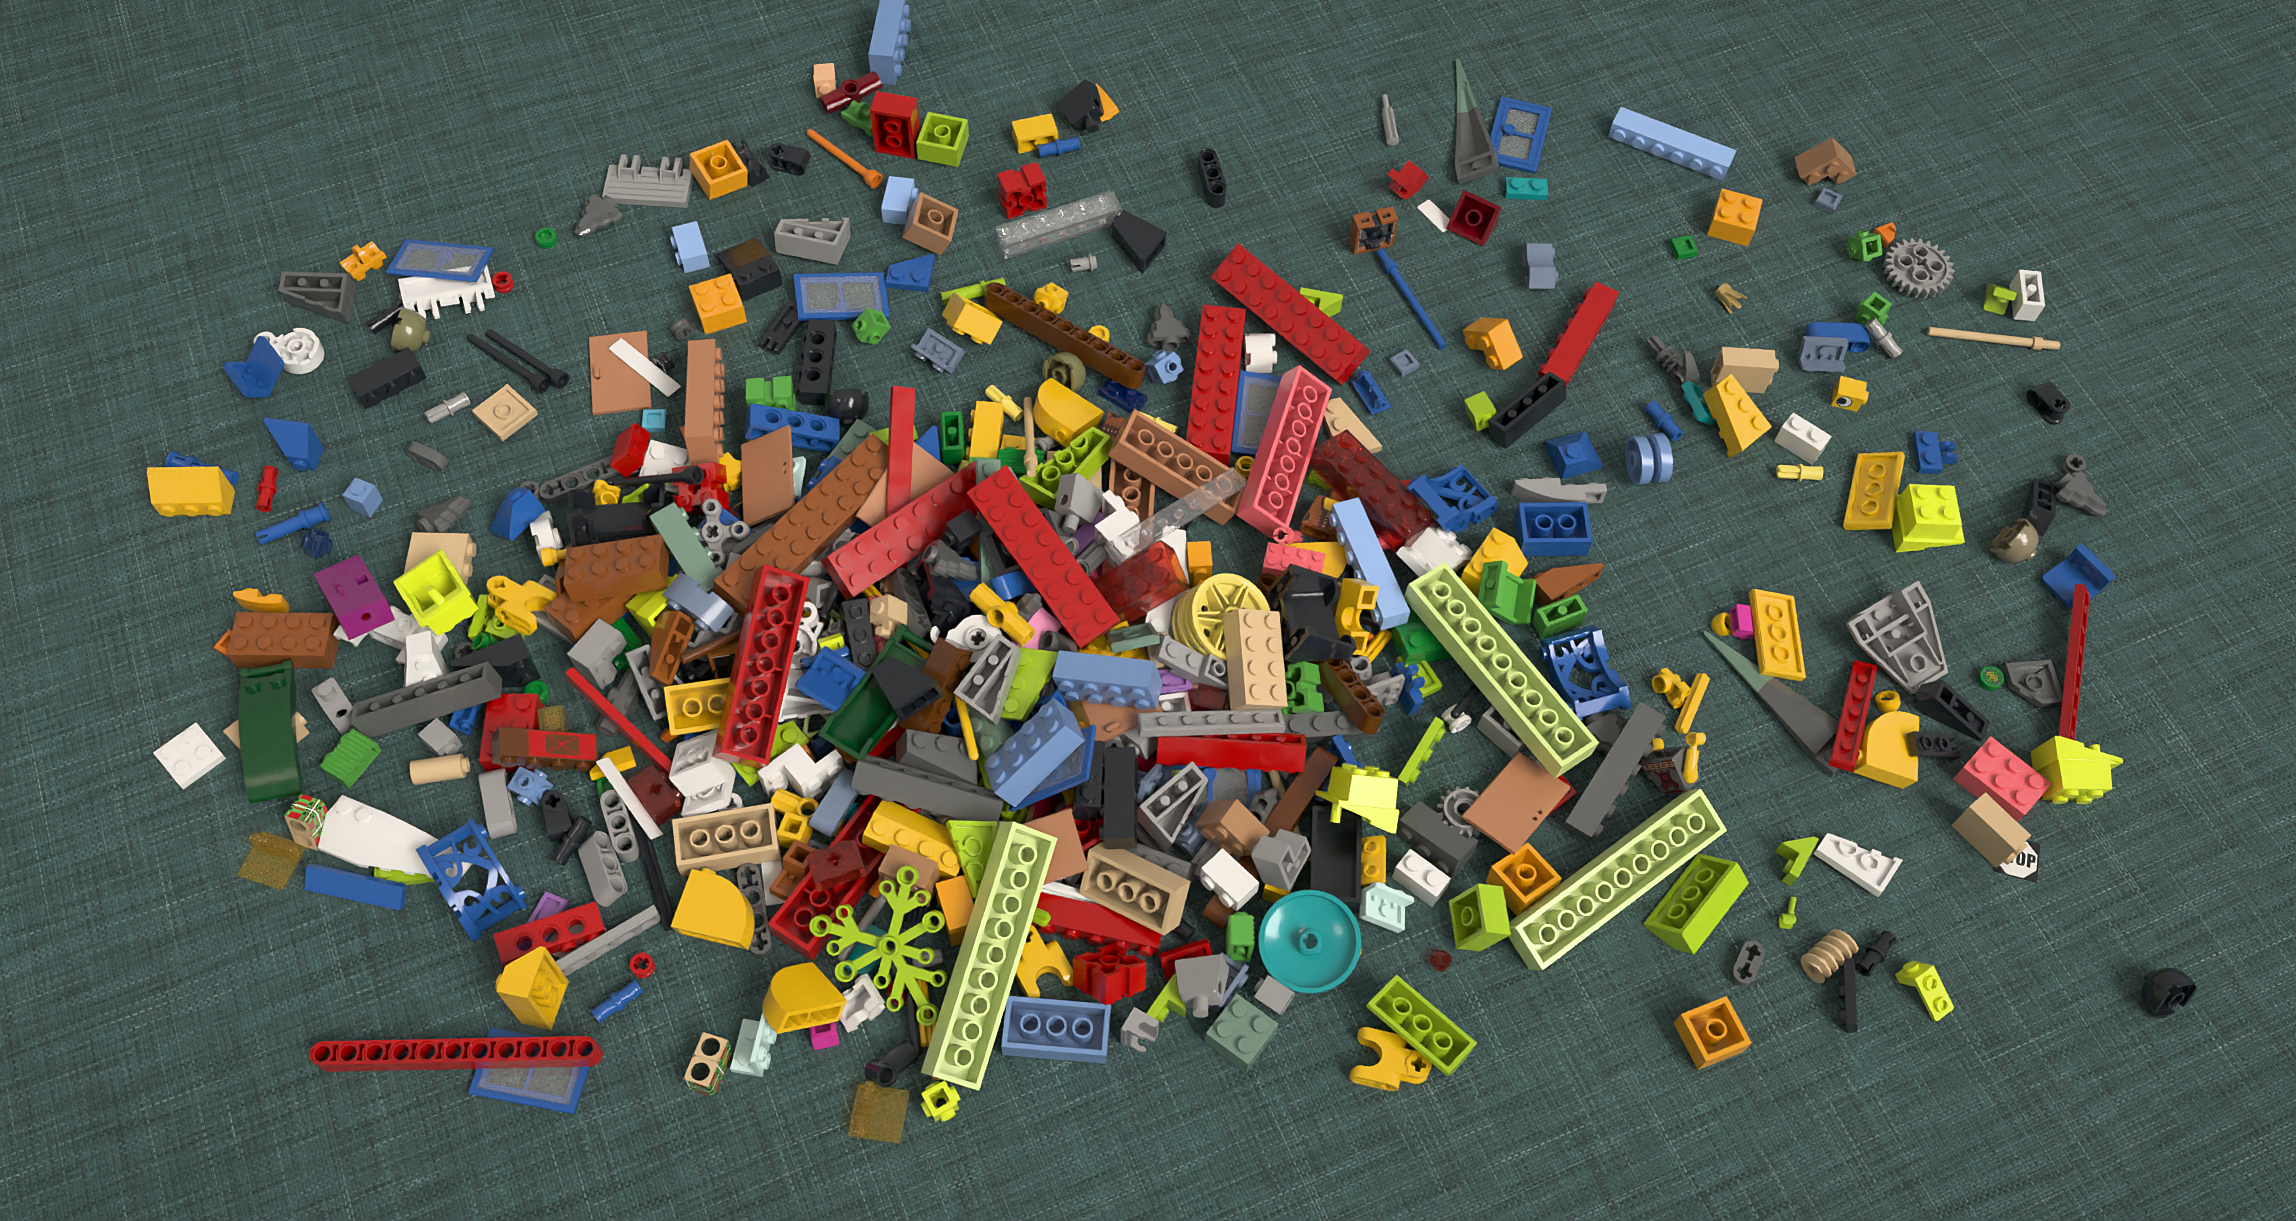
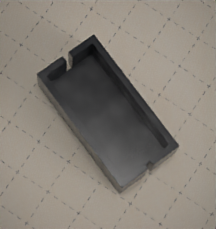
M1313 806L1310 815L1309 845L1312 851L1309 854L1308 890H1318L1331 894L1341 900L1352 913H1358L1361 904L1362 816L1342 808L1340 823L1330 822L1332 807Z

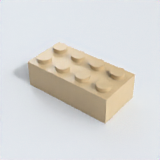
M1238 608L1224 615L1230 709L1263 710L1287 707L1280 613L1277 611Z
M773 803L672 820L676 865L682 877L689 876L692 869L701 871L702 868H706L712 871L737 868L745 863L760 864L782 860L780 842L777 837V815Z
M1104 841L1089 849L1086 861L1089 870L1084 871L1079 894L1164 936L1179 926L1190 885L1189 880L1124 849L1107 850Z

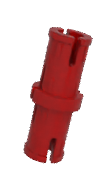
M274 466L263 467L262 480L258 484L257 491L259 494L256 509H260L261 512L271 511L273 496L277 492L276 479L279 470L278 468L274 470Z

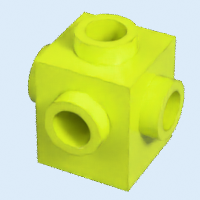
M945 1080L941 1083L936 1081L925 1088L926 1091L921 1093L925 1101L920 1104L927 1118L933 1116L935 1122L940 1119L942 1122H945L956 1115L955 1111L959 1109L957 1101L961 1099L955 1087H948ZM944 1099L946 1104L938 1108L936 1105L938 1100Z

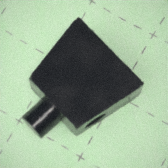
M1085 79L1057 101L1056 104L1073 126L1081 130L1087 129L1088 133H1094L1099 129L1096 121L1104 115V109L1097 86Z

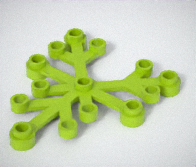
M905 865L898 870L896 875L897 881L901 885L898 895L895 892L896 883L893 880L886 879L879 885L880 893L886 897L894 911L888 933L879 937L860 931L852 917L853 908L849 904H843L836 909V916L843 922L844 926L833 923L830 917L821 914L811 920L810 931L818 937L825 936L828 933L842 937L840 939H833L827 944V951L833 956L840 954L845 947L856 941L877 947L854 961L844 960L840 962L835 968L837 979L842 982H849L856 977L859 969L882 957L878 974L874 977V985L879 989H883L891 982L889 972L893 961L897 968L891 996L886 1001L887 1008L893 1012L902 1008L904 1004L902 993L906 984L919 1007L916 1015L918 1022L923 1026H930L938 1020L939 1010L934 1004L928 1002L915 978L931 982L935 987H940L946 983L947 974L943 970L933 972L907 964L903 955L917 959L922 964L930 963L934 959V951L931 948L924 947L919 949L905 943L926 931L930 933L939 931L945 924V918L941 912L932 910L924 915L921 923L899 935L904 914L917 906L928 904L931 900L930 893L925 889L917 891L914 897L908 900L912 885L919 880V871L913 865ZM906 871L913 873V879L910 880L906 877ZM885 883H888V884L891 885V891H890V892H887V891L884 889V884H885ZM920 893L926 896L925 902L919 900L918 895ZM842 908L847 909V911H848V916H847V917H845V916H843V915L841 914V909H842ZM932 916H936L938 918V925H934L931 922ZM820 920L826 922V929L820 927ZM888 941L894 942L895 949L892 950L888 947ZM833 943L838 944L839 951L832 949ZM923 951L929 953V960H925L922 957ZM846 965L851 967V974L845 972L844 968ZM935 974L942 976L941 983L935 980ZM879 976L885 977L886 984L879 982ZM892 999H896L899 1002L898 1007H894L891 1004ZM926 1009H930L933 1012L932 1018L926 1015Z

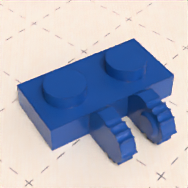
M1915 431L1912 435L1918 473L1940 474L1943 470L1942 464H1952L1958 461L1956 453H1948L1956 449V443L1952 441L1939 443L1937 432Z
M1401 662L1394 664L1389 674L1391 678L1401 674L1404 675L1405 681L1399 699L1407 715L1417 713L1423 703L1422 694L1419 689L1424 686L1426 681L1424 677H1417L1412 680V677L1419 671L1417 664H1412L1406 668L1404 663Z

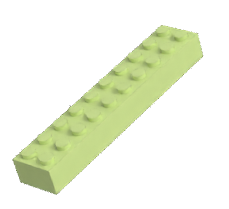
M1446 562L1409 583L1404 595L1406 602L1554 779L1593 753L1599 743Z
M1701 789L1683 792L1509 922L1511 935L1508 937L1529 970H1544L1726 832L1727 829Z
M1000 822L921 1073L975 1090L980 1089L1057 838L1016 822Z

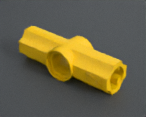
M985 583L979 584L970 594V600L987 615L989 624L994 628L1004 630L1021 647L1026 645L1035 635V629L1018 614L1015 604L1009 601L1004 602Z
M781 788L775 791L771 800L775 811L784 815L785 812L809 818V820L813 814L806 816L802 812L807 809L815 812L819 806L813 798H802ZM845 818L842 820L839 827L833 834L834 837H837L838 834L842 831L845 824Z

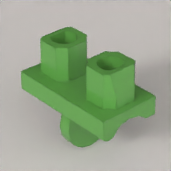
M853 100L849 108L841 113L842 118L849 121V125L854 128L860 127L864 129L865 134L872 137L873 131L868 104L865 102L857 103Z

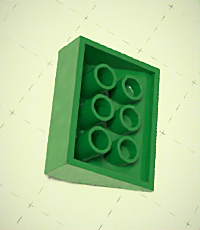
M1407 603L1410 609L1407 623L1388 628L1392 633L1391 637L1398 656H1401L1404 665L1420 664L1421 661L1425 660L1427 663L1453 658Z

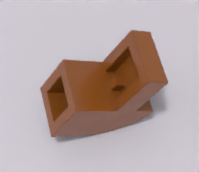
M795 840L782 858L783 869L770 886L769 893L786 901L818 861V851Z

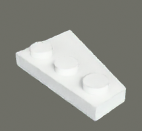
M1829 833L1826 834L1813 853L1877 897L1884 891L1903 861L1896 857L1890 859L1882 856L1881 852L1874 849L1871 851L1862 849L1852 841Z

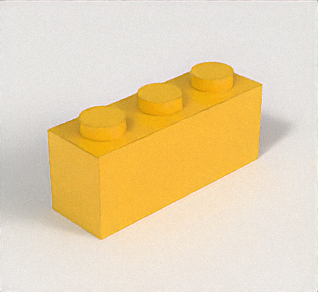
M976 402V409L971 410V423H974L973 428H969L968 441L971 442V447L966 448V460H969V457L998 459L1004 419L1003 403Z

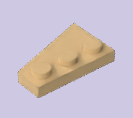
M1340 397L1328 401L1323 421L1339 461L1382 450V445Z

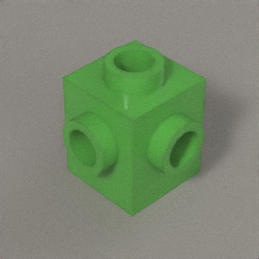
M1860 230L1855 232L1856 235L1847 237V251L1850 258L1858 259L1859 262H1866L1882 255L1880 234L1869 233V230Z
M1874 292L1867 300L1863 299L1856 308L1858 313L1854 319L1860 324L1865 325L1876 317L1879 323L1883 325L1889 318L1887 313L1892 303Z
M866 308L852 324L856 338L862 343L876 345L891 328L882 311Z

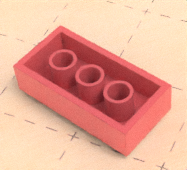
M1268 542L1262 574L1269 573L1279 577L1290 563L1322 573L1325 553Z

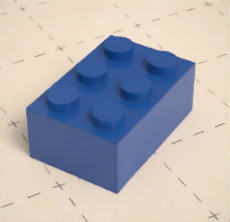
M1587 502L1518 504L1514 515L1517 544L1524 556H1586L1593 540Z

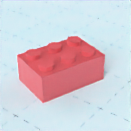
M1991 736L1953 778L1977 798H1980L1986 792L2017 822L2025 816L2052 784Z

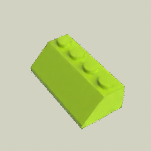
M1698 853L1643 924L1648 930L1675 950L1694 955L1749 882L1737 862Z
M1398 975L1366 1005L1368 1009L1446 1076L1452 1075L1477 1044L1476 1041Z

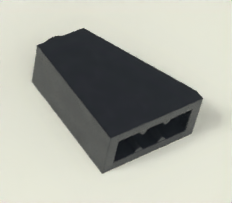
M1125 210L1119 216H1115L1111 223L1113 239L1141 273H1144L1166 246L1167 232Z
M892 656L871 669L893 709L903 722L945 695L934 678Z

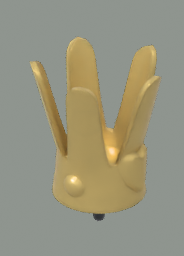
M1727 283L1722 284L1720 287L1716 285L1718 289L1715 292V296L1725 305L1730 314H1732L1730 309L1732 305L1738 309L1742 307L1736 299H1747V297L1733 290Z

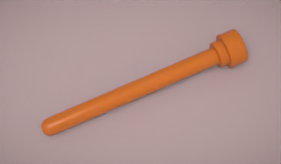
M807 130L809 138L862 175L868 186L875 189L881 184L883 180L882 174L876 170L866 169L814 130Z

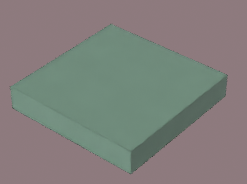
M1150 622L1111 630L1105 634L1106 642L1112 653L1160 643L1159 635Z

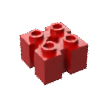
M1037 162L1021 166L1020 171L1014 172V169L997 174L998 186L1000 188L998 190L999 202L1007 219L1021 216L1023 211L1029 209L1031 212L1047 208V199L1044 193L1046 192V179Z
M716 462L697 464L703 471V481L697 485H688L684 481L673 482V486L679 488V495H674V502L678 508L683 507L688 516L704 514L702 505L710 498L718 500L725 510L729 509L728 492H724L722 489V484H727L726 465ZM689 466L672 468V473L683 472ZM712 505L709 508V511H711L715 505Z
M1115 943L1098 948L1097 953L1093 954L1089 951L1073 957V985L1084 993L1092 995L1101 1004L1110 1005L1120 1000L1121 996L1131 997L1145 990L1146 962L1133 954L1127 956L1126 950Z

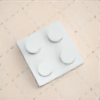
M651 440L639 476L672 473V468L691 466L687 449ZM673 482L665 486L666 492L679 495V488L674 487Z
M194 723L153 752L182 789H185L226 759L197 723Z

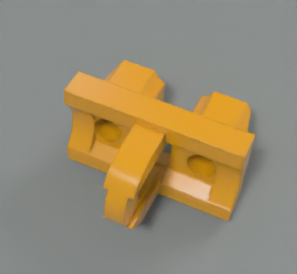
M371 241L362 248L357 244L351 248L353 254L341 261L340 265L353 279L360 281L366 277L365 272L370 268L378 269L383 266V260L387 257Z

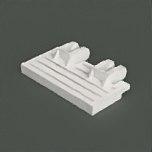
M487 265L477 282L424 277L398 279L404 307L415 311L414 305H417L419 313L425 320V310L432 309L435 319L440 318L436 301H440L442 307L459 304V297H462L467 314L471 313L470 302L477 301L478 309L480 311L485 310L481 293H484L486 299L495 297ZM471 267L447 272L469 273Z

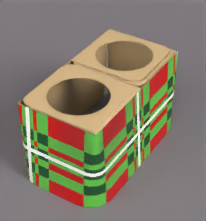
M300 794L284 816L296 844L316 851L319 850L318 844L325 816L328 812L324 802Z
M705 1032L702 1033L683 1078L689 1089L705 1095H713L717 1091L732 1055L729 1041ZM706 1039L720 1043L719 1051L713 1056H707L702 1052ZM700 1062L707 1064L710 1069L708 1077L702 1081L693 1079L691 1074L695 1065Z

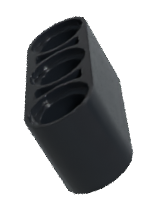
M1205 148L1199 152L1198 173L1208 205L1213 208H1220L1225 204L1227 187L1217 153L1213 149Z

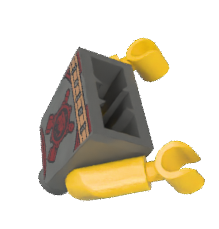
M1691 732L1686 735L1685 740L1690 746L1689 749L1686 745L1663 749V740L1661 738H1653L1650 744L1654 747L1640 765L1662 794L1677 793L1681 795L1683 792L1692 790L1691 787L1700 780L1697 766L1699 757L1697 746L1705 743L1706 736L1704 733Z

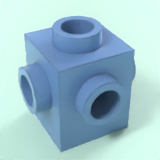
M1157 351L1153 354V358L1145 363V368L1152 382L1156 384L1172 382L1184 370L1180 364V357L1174 351Z
M520 766L507 788L518 795L516 799L525 805L530 806L531 803H534L541 807L543 796L551 791L554 785L546 780L548 775L537 769L531 772Z

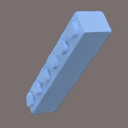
M1620 107L1608 135L1609 138L1722 181L1736 153L1734 149Z
M1359 497L1333 504L1331 514H1329V522L1337 531L1339 545L1343 546L1346 551V561L1354 569V578L1379 586L1375 609H1371L1373 621L1378 623L1380 630L1406 624L1410 609Z

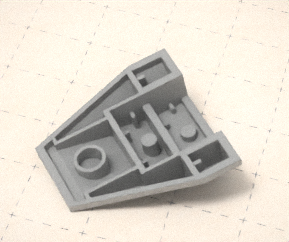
M1915 581L1883 597L1850 617L1846 622L1856 643L1910 695L1918 692L1921 684L1935 681L1948 673L1931 602L1919 581Z

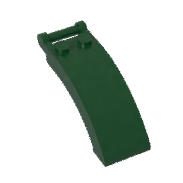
M903 623L899 626L893 637L889 638L856 688L840 708L830 715L818 734L860 761L873 750L899 717L871 669L892 656L923 672L929 657L926 660L899 642L904 638L931 654L934 647L933 644L908 630L909 627Z
M292 659L284 660L281 664L259 668H240L239 739L246 791L250 804L302 794L303 776L298 754L295 718L297 688L294 680L295 669Z

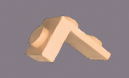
M833 63L815 64L814 85L816 97L820 98L836 90L835 69Z

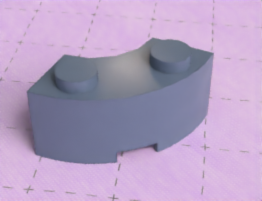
M1522 243L1523 267H1526L1528 271V276L1524 278L1529 289L1555 288V283L1558 282V270H1556L1553 263L1555 248L1552 247V243Z
M680 573L662 594L668 600L667 605L673 611L679 610L695 620L694 624L702 631L709 630L717 633L735 610L714 592L709 594L699 588L700 583Z

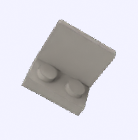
M1387 671L1372 676L1371 682L1366 687L1381 705H1391L1399 699L1405 677L1401 674L1391 678Z

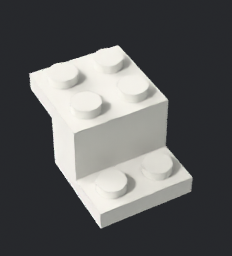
M1108 490L1102 494V515L1106 518L1095 525V543L1100 544L1106 550L1108 557L1105 561L1125 581L1131 577L1132 549L1138 546L1140 521L1133 511L1130 512L1125 507L1123 500L1118 495L1115 496Z
M1428 527L1411 547L1402 546L1396 553L1419 577L1444 562L1456 573L1462 566H1467L1473 558L1471 556L1472 551L1466 545H1460L1455 540L1457 537L1452 531L1447 533L1440 527Z
M718 729L677 744L669 779L685 796L681 813L684 818L707 814L729 805L736 770L729 761L712 757Z
M797 743L757 773L763 791L769 799L773 797L778 788L786 790L790 784L800 797L813 798L817 801L824 795V792L831 788L843 770L844 764L841 755L836 749L815 764Z

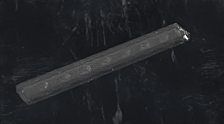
M1232 467L1109 541L1104 548L1116 564L1120 565L1239 492L1247 484Z

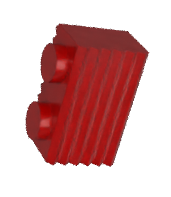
M634 423L617 436L610 466L625 477H629V475H632V472L643 466L651 437L650 433L645 428Z

